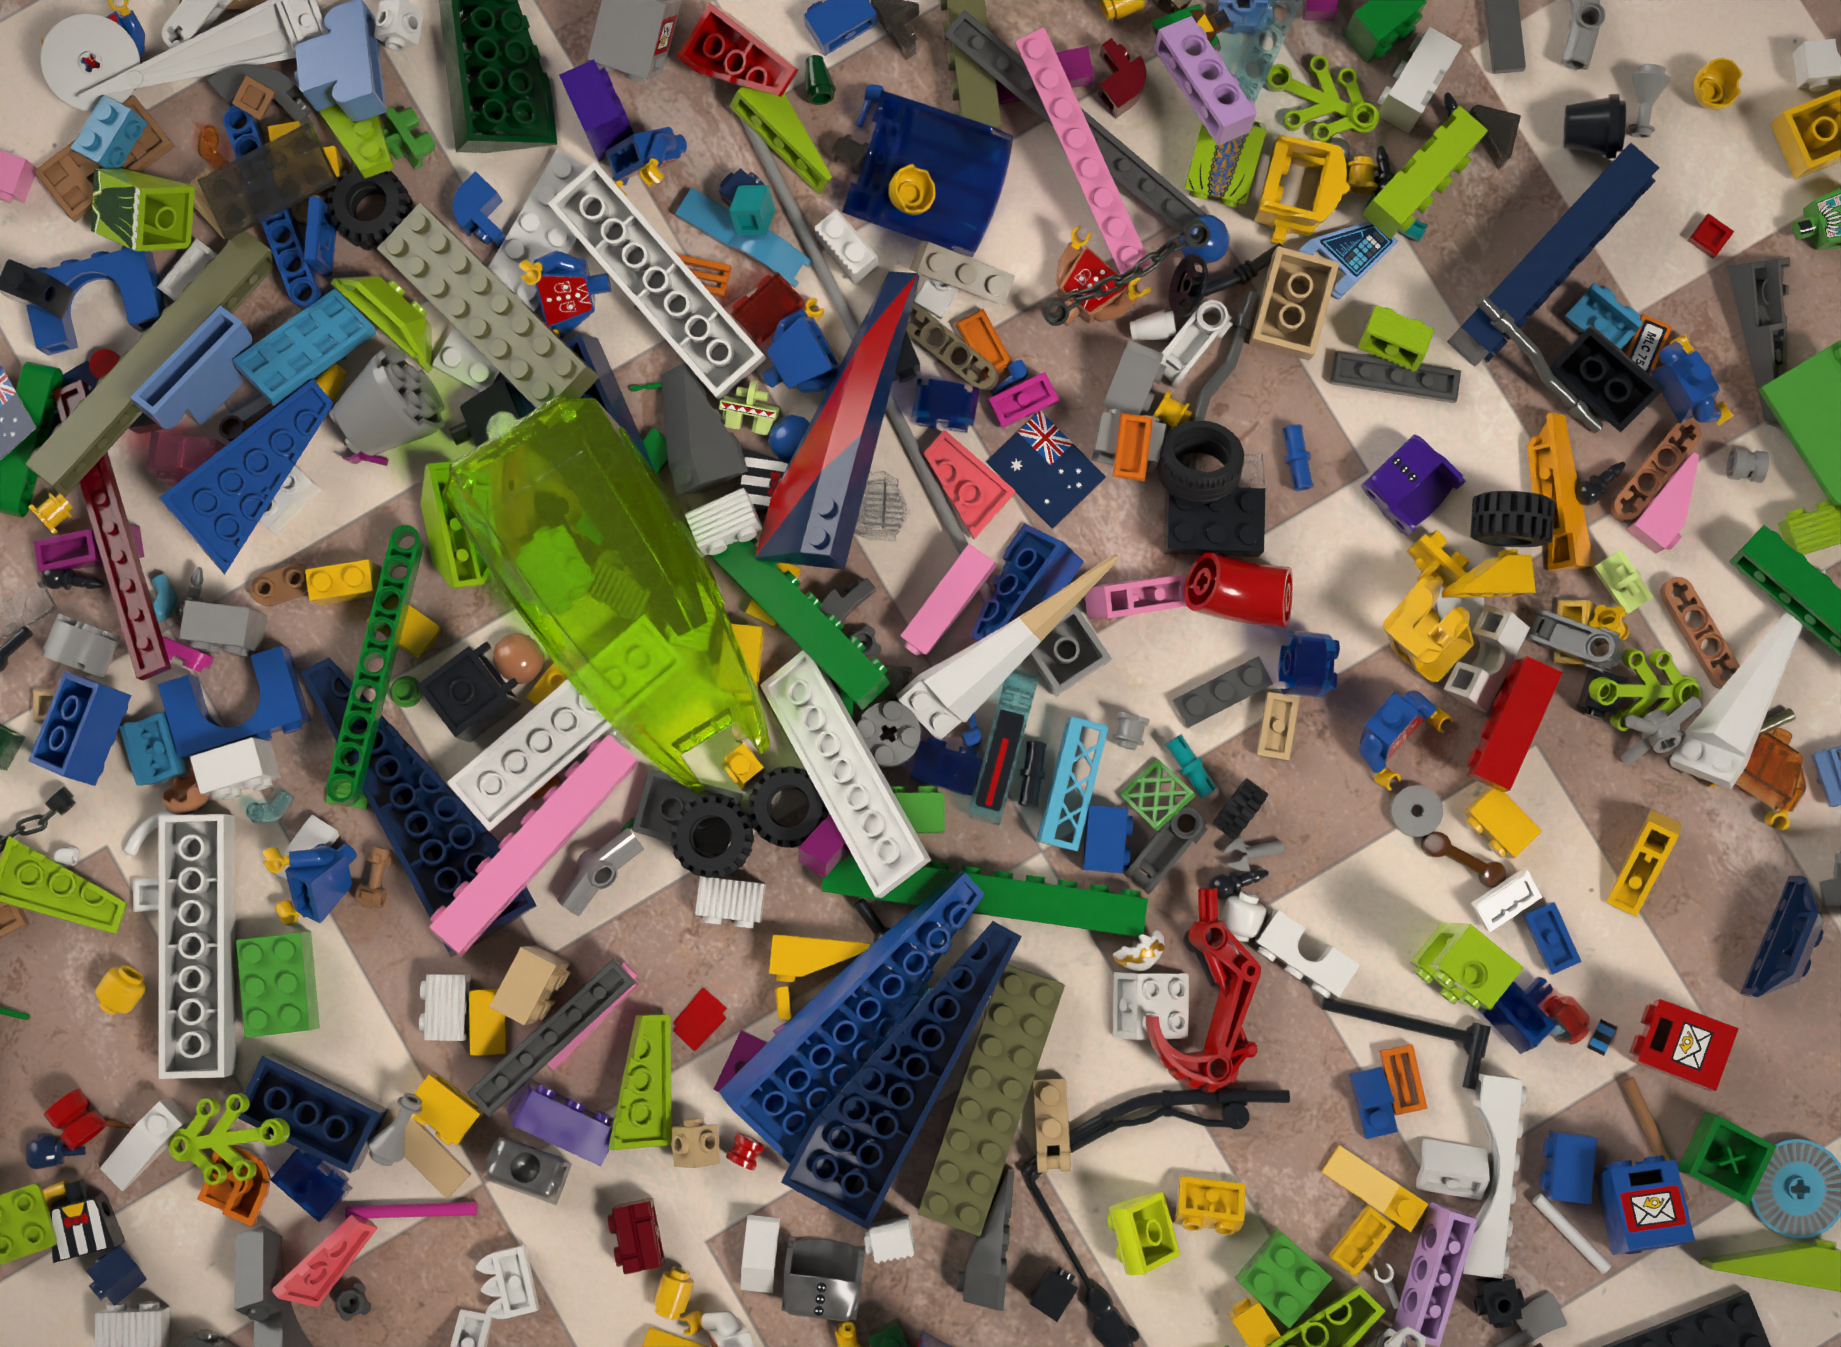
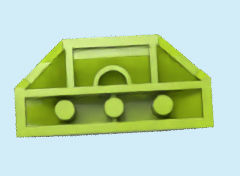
M380 276L334 278L330 282L425 371L429 373L433 369L432 325L425 318L428 312L415 300L409 304L402 297L405 291L392 279L386 283Z
M458 461L426 464L420 504L433 566L451 589L484 585L502 553L489 492L471 474L464 470V467Z

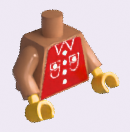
M1081 225L1072 230L1070 235L1072 242L1068 243L1058 262L1055 281L1059 287L1057 291L1059 298L1071 291H1081L1094 287L1095 283L1109 276L1119 275L1088 246L1082 249L1081 246L1091 240L1092 232L1090 231L1087 234L1085 240L1080 239L1077 232ZM1143 277L1136 278L1130 283L1123 285L1120 290L1107 296H1097L1082 301L1078 307L1069 311V317L1063 324L1069 326L1078 315L1089 324L1094 320L1104 322L1122 317L1137 302V297L1146 296L1150 293L1151 287H1146L1142 292L1138 291L1137 284ZM1114 280L1101 285L1102 292L1115 287ZM1073 296L1064 301L1067 306L1075 303Z

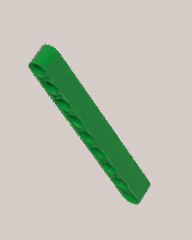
M410 525L396 527L390 536L326 784L328 796L342 807L354 805L362 793L423 553L424 544L418 531ZM407 536L415 538V542L410 548L404 549L399 547L403 538ZM397 567L407 568L406 575L401 579L392 578V572ZM388 598H399V604L395 609H384V603ZM381 628L391 629V635L387 640H376V634ZM375 658L383 659V666L379 671L371 672L368 670L370 661ZM367 689L375 690V698L371 702L362 703L360 701L363 691ZM359 720L367 721L368 725L364 733L359 735L353 734L352 727L354 723ZM352 751L359 752L358 762L353 766H346L344 763L345 756ZM342 783H350V794L347 797L338 798L336 795L337 787Z

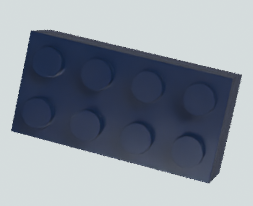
M272 1053L262 1056L244 1092L249 1099V1108L244 1113H241L238 1119L259 1128L268 1119L282 1118L288 1123L290 1128L287 1143L348 1173H352L360 1169L369 1151L368 1140L377 1134L389 1109ZM270 1127L269 1134L274 1136V1131Z

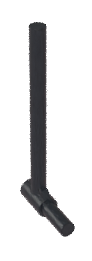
M1323 997L1321 1010L1463 1043V1048L1469 1057L1462 1087L1475 1090L1481 1060L1485 1058L1491 1026L1473 1022L1465 1031Z

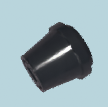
M1609 94L1608 98L1566 105L1563 148L1605 155V159H1615L1617 152H1622L1624 147L1626 101L1620 100L1619 94Z

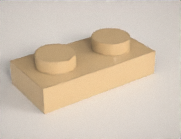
M1272 692L1266 693L1256 756L1283 761L1290 760L1300 697Z

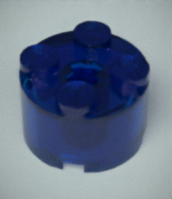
M917 379L911 418L916 419V424L920 427L936 429L937 423L947 424L949 431L968 433V427H974L980 388L973 386L972 392H968L967 389H964L965 384L929 379L928 385H924L923 379Z
M1289 630L1284 637L1290 638L1288 646L1281 645L1279 654L1278 678L1279 681L1285 682L1286 688H1280L1281 692L1285 695L1323 698L1328 691H1335L1338 678L1337 673L1334 672V659H1337L1339 656V640H1333L1330 634Z

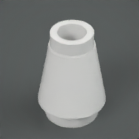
M1165 309L1135 321H1130L1132 340H1170V337L1177 335L1173 311L1165 312Z

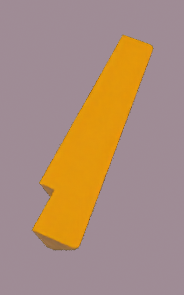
M1547 413L1545 417L1547 419L1546 424L1538 436L1531 438L1527 444L1532 493L1547 496L1555 501L1553 540L1548 543V571L1594 567V559L1583 505L1578 502L1575 494L1578 479L1566 418L1562 414Z

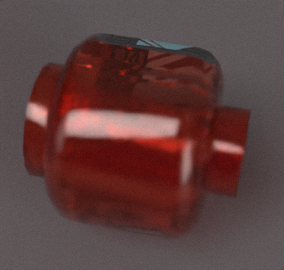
M1553 996L1543 1004L1542 1008L1544 1011L1541 1014L1540 1022L1556 1042L1572 1045L1581 1041L1588 1034L1590 1016L1574 997L1563 996L1559 998L1558 996Z

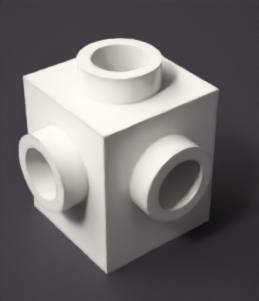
M407 0L380 1L375 19L374 37L386 43L385 45L389 49L402 51L404 48L418 45L424 9Z

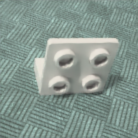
M1114 972L1113 1037L1135 1040L1149 1039L1145 1015L1152 1014L1159 1016L1160 1028L1165 1039H1187L1189 975L1186 973Z

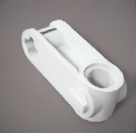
M182 0L162 28L163 41L167 46L173 48L209 30L233 0Z
M1208 298L1204 301L1202 300L1196 311L1191 314L1190 319L1162 352L1164 357L1161 364L1166 366L1163 375L1172 382L1171 386L1174 388L1182 382L1217 337L1222 339L1233 325L1230 322L1232 317L1228 315L1227 308L1223 303L1217 300H1209ZM1208 312L1214 313L1218 317L1219 323L1208 325L1204 322L1203 315Z

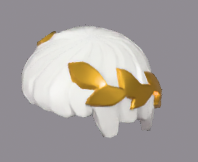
M1158 929L1152 932L1151 936L1140 935L1141 943L1134 941L1132 948L1123 946L1113 954L1114 960L1119 965L1139 972L1149 969L1157 962L1165 948L1164 936Z

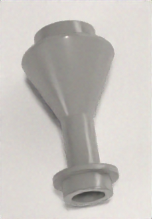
M1643 64L1640 66L1639 71L1632 75L1640 103L1637 123L1629 125L1633 137L1650 138L1651 133L1655 131V127L1649 125L1652 107L1670 82V77L1665 74L1666 68L1661 65Z
M406 1093L403 1097H399L397 1104L401 1109L393 1123L368 1140L369 1156L376 1163L383 1166H391L394 1162H399L404 1158L405 1127L412 1114H420L422 1111V1100L414 1094Z

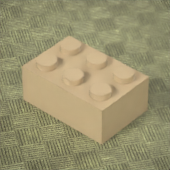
M1278 246L1272 254L1248 344L1310 360L1315 355L1340 262Z
M538 945L520 947L489 1007L524 1026L541 1021L544 1017L548 1018L556 1004V1001L552 999L559 988L563 989L571 976L572 972L568 970L571 962Z

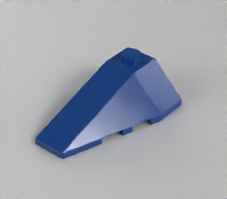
M1024 523L1005 550L1003 559L1006 561L1001 574L994 577L992 585L995 586L991 599L984 602L971 637L976 641L985 638L1066 587L1084 561L1063 541Z

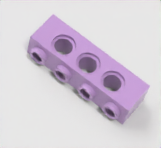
M1192 16L1159 29L1154 50L1216 144L1221 145L1251 132L1257 114L1254 103L1246 98L1240 89L1237 78L1230 74L1224 65L1221 54L1214 50L1207 40L1205 30L1197 25Z
M1430 1202L1392 1326L1393 1329L1399 1332L1405 1326H1409L1426 1337L1425 1344L1440 1347L1478 1219L1458 1209ZM1406 1335L1409 1339L1414 1340L1412 1336Z

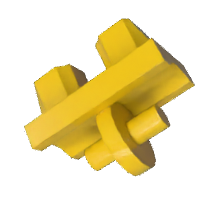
M1438 530L1429 535L1424 534L1406 551L1416 560L1414 565L1422 572L1417 577L1418 581L1427 576L1435 578L1440 576L1444 580L1442 586L1445 589L1466 574L1464 570L1469 564V559L1457 551L1449 557L1441 549L1447 541Z

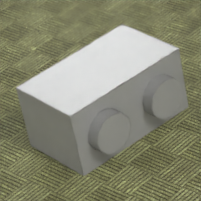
M1129 340L1102 406L1122 410L1132 415H1140L1142 410L1148 412L1155 394L1149 392L1153 382L1160 383L1166 366L1161 364L1164 354Z

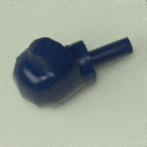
M52 1133L38 1134L37 1139L31 1140L27 1143L26 1147L27 1164L30 1168L36 1170L64 1164L66 1156L86 1155V1147H80L71 1151L69 1148H64V1141L56 1142Z

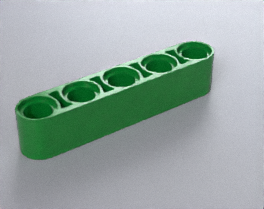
M28 361L22 367L16 392L34 422L36 429L0 460V513L23 518L30 509L28 506L32 502L38 475L26 466L25 463L30 459L33 451L42 446L48 439L57 405L53 392L61 389L63 373L60 368Z

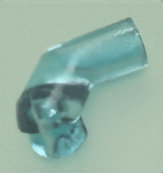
M281 789L272 803H250L246 808V816L257 824L277 822L294 801L295 797Z

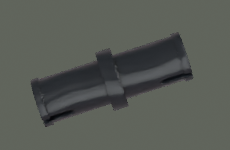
M1027 741L1024 769H1020L1019 775L1022 777L1018 805L1038 808L1041 780L1045 779L1043 764L1047 744L1038 741Z

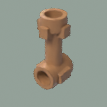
M373 846L372 852H369L367 860L373 862L368 884L361 883L355 894V901L361 903V906L376 909V907L382 908L385 905L387 890L380 888L385 866H392L393 864L392 850Z

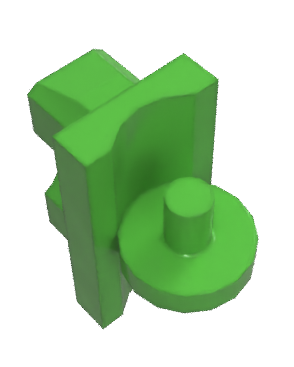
M393 106L388 108L385 113L387 119L384 122L387 129L383 130L390 154H393L396 160L401 159L405 155L414 170L423 166V157L435 150L434 140L427 131L415 137L412 136L410 130L419 126V119L412 107L396 112Z

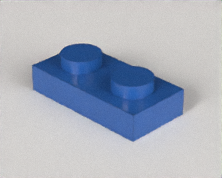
M1550 902L1522 914L1549 974L1553 975L1582 962L1555 902Z

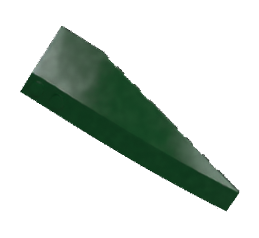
M439 0L456 152L492 153L556 145L557 135L550 81L547 73H544L542 70L538 47L532 42L528 31L530 25L526 15L522 14L518 0Z

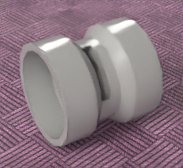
M1732 448L1727 460V478L1740 480L1747 477L1751 482L1762 483L1768 472L1769 455L1765 451L1756 450L1753 453H1749L1743 448Z

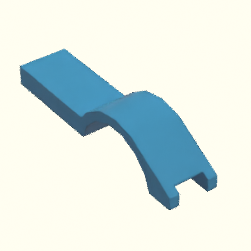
M692 187L675 212L676 217L725 247L749 255L794 288L799 284L794 278L802 265L809 268L812 263L808 257L769 229L767 235H736L729 209Z

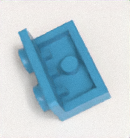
M102 95L70 149L104 169L121 168L136 141L141 137L147 122L132 109Z
M1596 283L1589 287L1585 295L1564 317V320L1580 333L1589 325L1594 326L1620 350L1643 325L1639 314L1633 308L1621 305L1615 300V295L1610 289L1605 286L1599 287Z
M159 712L138 722L120 725L123 742L137 786L159 784L187 772L184 759L178 757L166 712Z

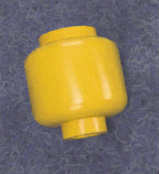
M128 965L110 968L95 990L96 998L100 1002L99 1007L111 1015L131 1012L145 993L146 986L143 982V975Z

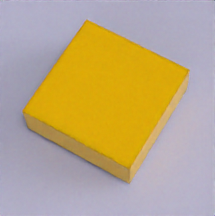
M790 985L779 986L775 989L778 1019H792Z

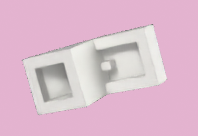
M747 1216L740 1290L773 1293L780 1218Z

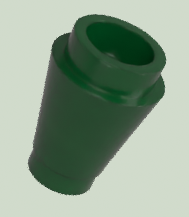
M820 55L809 56L805 60V96L809 98L811 104H827L834 99L836 88L823 57Z

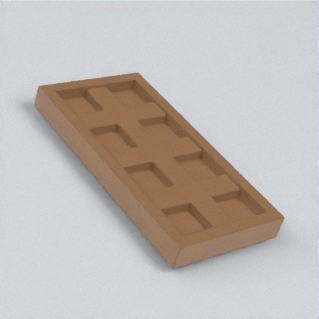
M133 95L122 105L132 109L147 122V125L121 168L141 173L175 146L141 102ZM71 142L34 170V172L71 220L76 223L92 210L94 169L104 168L70 149L73 144Z

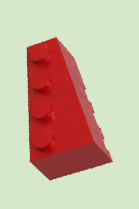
M1529 656L1513 661L1508 669L1500 692L1493 703L1490 718L1485 722L1480 732L1481 741L1479 746L1472 751L1467 761V767H1470L1467 774L1468 777L1500 792L1511 790L1563 672Z

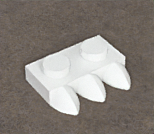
M525 1244L495 1251L485 1256L477 1264L476 1270L484 1274H496L495 1277L489 1279L482 1286L481 1292L489 1296L501 1297L487 1308V1315L497 1319H507L536 1312L540 1309Z

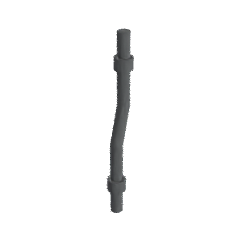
M1247 291L1241 312L1236 314L1233 323L1235 330L1225 361L1199 392L1190 421H1204L1211 397L1236 368L1246 334L1251 332L1254 323L1252 315L1259 297L1258 293ZM1193 453L1179 457L1178 461L1189 468Z
M1486 295L1482 296L1476 302V305L1492 320L1491 325L1500 333H1505L1528 356L1541 381L1566 405V411L1574 419L1579 418L1593 433L1601 430L1603 424L1588 410L1589 405L1580 397H1575L1553 375L1539 348L1514 324L1515 319L1506 310L1501 311Z

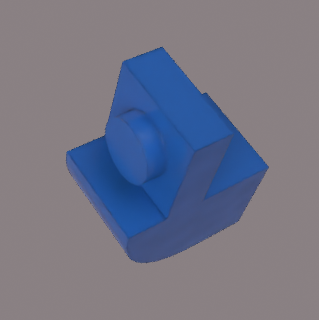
M475 171L458 188L454 196V216L467 236L474 231L486 245L492 242L500 248L506 236L488 216L503 200L498 192Z

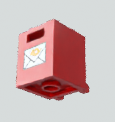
M1662 999L1654 1001L1653 1004L1649 1003V1005H1646L1640 1023L1645 1024L1642 1035H1635L1629 1051L1630 1054L1635 1055L1632 1062L1704 1090L1717 1091L1739 1028ZM1661 1017L1673 1022L1663 1052L1650 1048Z

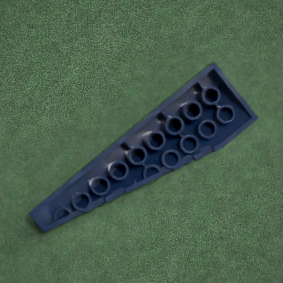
M995 921L989 924L812 1122L781 1183L861 1227L869 1229L1022 937L1021 935Z

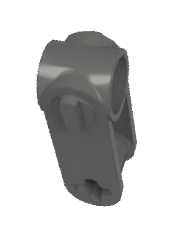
M1540 608L1535 609L1534 614L1536 617L1525 640L1586 663L1585 667L1604 673V670L1610 671L1611 668L1620 662L1623 654L1621 648L1623 640L1619 638V633L1603 627L1599 630ZM1609 644L1607 654L1601 657L1596 656V650L1600 645Z
M1185 805L1177 815L1173 816L1154 834L1129 865V868L1126 869L1124 875L1134 878L1145 887V892L1149 895L1192 842L1197 844L1208 830L1205 827L1207 822L1197 810ZM1182 814L1190 815L1194 821L1192 830L1187 833L1180 831L1177 826V820ZM1139 868L1144 870L1148 875H1150L1151 878L1149 879L1146 875H1144L1139 870Z

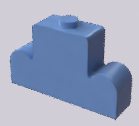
M352 0L338 5L327 12L324 18L325 27L330 33L296 45L297 71L294 74L300 91L316 111L338 104L351 121L358 122L387 112L378 39L374 37L376 22L374 15L363 0Z
M220 305L130 397L140 411L164 429L175 427L182 420L184 414L188 415L199 425L204 424L243 383V378L233 365V359L251 347L253 339L250 332L241 320Z

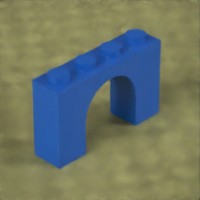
M122 246L121 250L111 253L108 251L93 253L91 258L81 261L77 259L65 260L60 263V266L50 269L46 267L34 268L52 276L75 291L63 319L26 305L36 349L48 356L78 348L71 318V304L76 293L87 283L95 280H111L116 282L122 294L128 323L139 332L151 328L166 308L163 293L157 288L160 281L153 253L151 251L136 252L125 246ZM46 290V301L52 296L53 290L50 292Z
M278 646L250 655L260 688V702L254 715L248 721L236 727L225 728L213 720L208 712L199 678L186 675L158 684L178 757L190 760L191 756L252 737L268 741L272 739V733L283 730L284 734H289L303 729L302 724L311 720L290 649Z

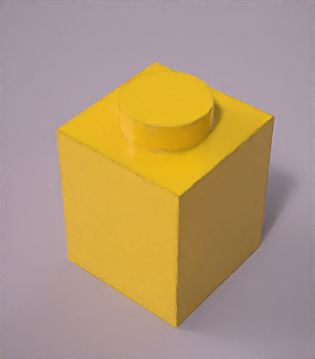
M1245 1297L1231 1307L1233 1311L1228 1316L1248 1347H1265L1281 1337L1255 1297L1250 1300L1248 1297Z

